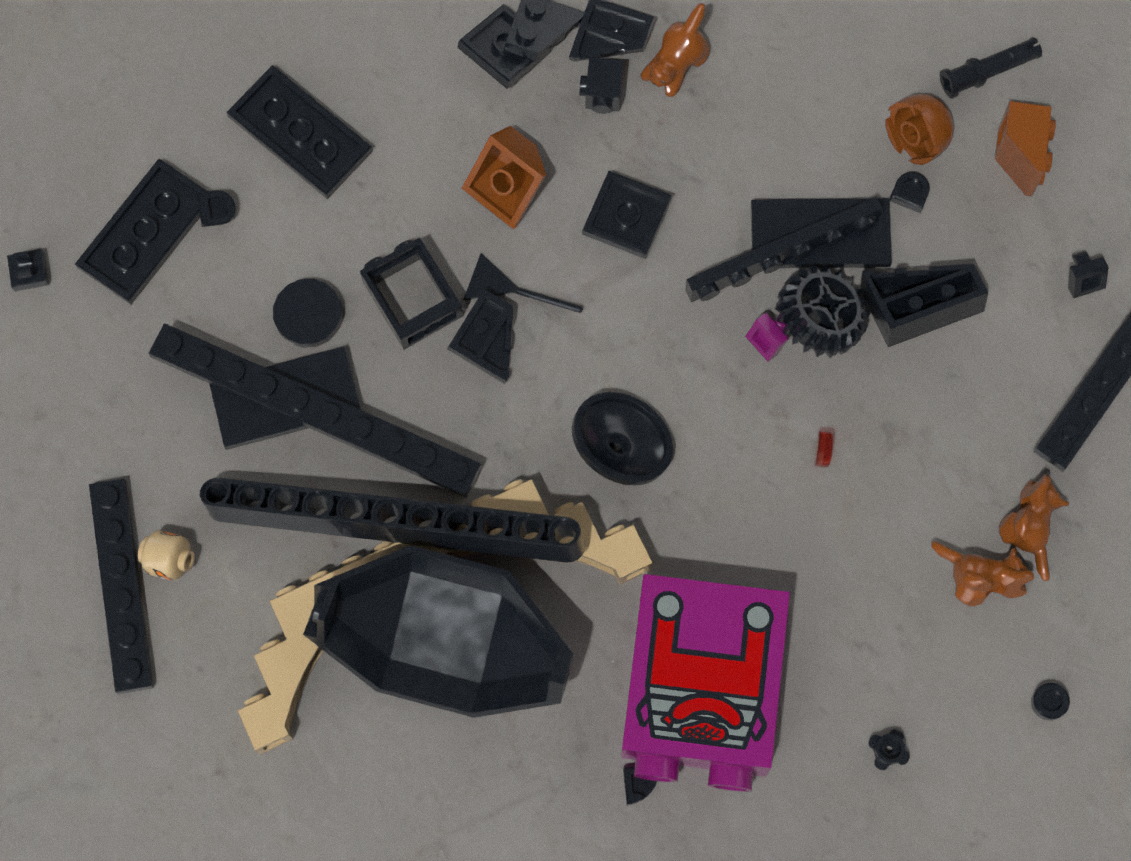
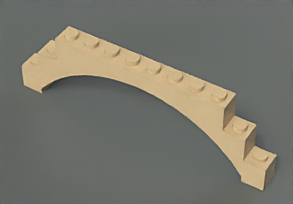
M522 479L516 480L503 488V493L491 497L490 494L484 495L471 503L474 507L549 515L532 479L527 482H523ZM569 502L554 510L555 515L553 516L572 518L578 522L581 528L585 551L576 561L588 564L615 576L619 585L652 570V561L634 525L627 528L624 525L616 526L608 530L604 534L606 538L601 540L583 502L575 506L573 502ZM459 525L454 531L463 530L467 525ZM494 529L489 535H496L503 529ZM529 533L524 537V539H532L536 537L538 533ZM565 537L559 542L569 543L574 537ZM382 542L374 548L375 552L363 558L361 555L350 557L341 563L342 568L331 573L328 570L320 571L308 579L309 583L298 588L295 585L288 586L275 594L277 598L271 600L270 604L287 640L283 642L280 639L270 641L260 647V653L253 655L271 695L265 697L264 694H259L251 697L244 702V708L237 710L257 753L263 754L293 739L289 730L297 702L311 671L323 653L321 648L303 635L314 607V585L412 544ZM412 545L458 558L480 554V552Z

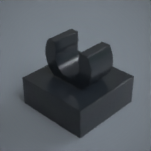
M41 249L7 255L11 287L15 292L49 285L45 256Z
M1086 251L1072 255L1076 265L1070 267L1068 289L1073 299L1106 289L1109 267L1104 258L1091 260Z

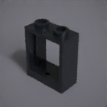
M420 237L414 241L406 240L395 247L393 253L384 258L376 257L371 259L364 265V269L359 271L365 287L403 350L464 316L461 303ZM420 260L442 296L443 301L400 325L376 284Z

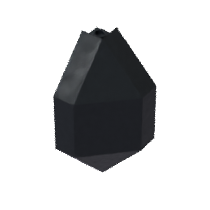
M412 545L315 584L314 607L303 633L306 638L376 692L473 718L561 704L573 658V652L510 571Z

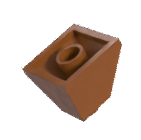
M508 126L490 135L461 189L512 229L517 228L546 177L537 146L512 126Z

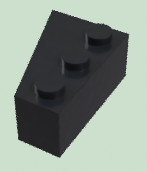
M974 264L929 266L928 270L907 271V268L895 269V272L873 273V270L862 271L860 289H862V296L864 300L868 301L867 306L887 347L985 311L988 291Z

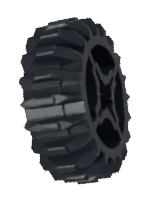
M814 265L808 270L802 268L786 280L785 286L778 293L777 298L779 300L776 303L775 310L780 312L777 322L786 325L783 328V334H791L793 336L792 345L799 342L803 345V353L813 349L816 357L826 353L829 358L837 353L842 355L848 352L852 346H856L861 340L860 337L866 332L868 326L866 322L870 313L864 310L867 307L868 301L859 298L862 289H854L851 286L853 278L844 280L841 278V270L832 274L829 266L819 270ZM806 293L808 299L806 304H802L801 295ZM842 318L843 329L839 330L837 323L840 321L839 319Z

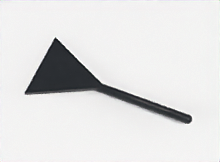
M482 253L479 256L463 299H477L483 289H486L495 296L515 293L574 312L581 313L583 311L581 306L516 287Z

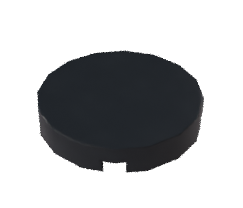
M299 279L288 284L277 295L273 305V320L280 335L285 340L302 348L317 347L328 342L334 336L338 327H340L342 322V305L336 292L326 283L316 279Z

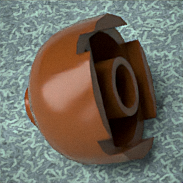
M913 94L889 107L888 111L891 110L890 117L885 120L888 138L899 154L902 153L904 148L912 157V159L908 160L909 162L924 165L940 156L948 148L954 135V125L949 110L939 99L932 95Z

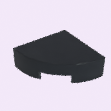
M635 767L623 768L627 806L644 800L657 784V781L634 777Z

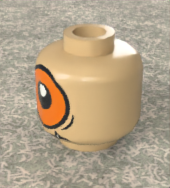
M156 530L141 541L138 550V561L142 564L143 570L148 575L167 580H177L182 577L184 572H188L192 568L194 552L191 551L190 542L185 536Z

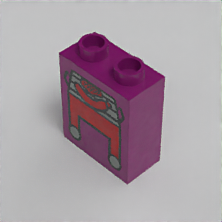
M643 574L621 758L636 760L634 777L658 782H678L680 766L709 769L707 786L728 791L751 792L753 775L767 776L772 767L790 592Z

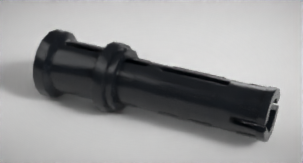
M1032 37L1027 41L981 60L970 58L962 66L952 70L943 69L939 75L942 88L951 99L957 97L959 92L973 86L980 88L990 77L1031 60L1041 58V45L1039 44L1034 47L1033 45L1037 44L1038 40Z

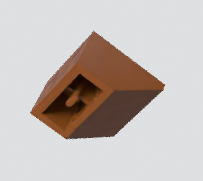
M1010 101L998 127L995 160L1024 195L1032 196L1037 186L1043 185L1045 173H1049L1051 169L1053 153L1047 152L1049 140L1052 141L1054 138L1056 120L1051 119V106Z

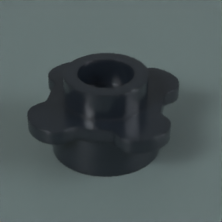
M894 729L889 734L883 736L873 735L869 739L868 745L874 751L876 757L874 765L877 769L886 770L889 765L897 763L905 765L909 761L910 755L905 751L904 735L901 731ZM886 747H891L892 753H887Z

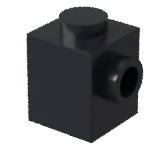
M589 57L587 76L581 75L579 96H585V109H592V111L601 114L619 111L623 60Z

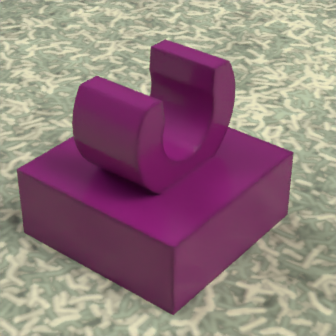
M767 313L755 320L745 336L767 362L779 354L789 339L786 334H783V328L786 325L777 322V319L773 321Z

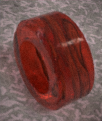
M818 431L814 466L828 467L830 465L833 434L831 432Z

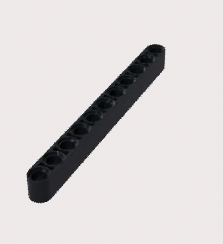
M212 478L207 480L200 489L201 501L210 516L216 521L565 563L578 560L585 551L581 528L578 522L569 517L228 478ZM225 497L222 501L215 503L217 499ZM259 501L256 505L248 507L252 502ZM293 505L290 509L282 511L285 506ZM327 508L324 513L316 515L319 510ZM362 512L359 517L350 519L353 514ZM389 517H397L394 521L390 523H384V521ZM424 521H432L429 525L425 527H419V525ZM459 525H467L463 530L454 531ZM494 529H503L496 535H489ZM529 533H538V535L532 539H524V537ZM574 537L569 543L559 542L562 538Z

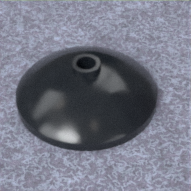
M599 393L586 399L574 415L572 437L575 447L586 464L604 478L623 485H644L658 479L669 466L673 455V442L670 432L662 418L641 400L623 393Z

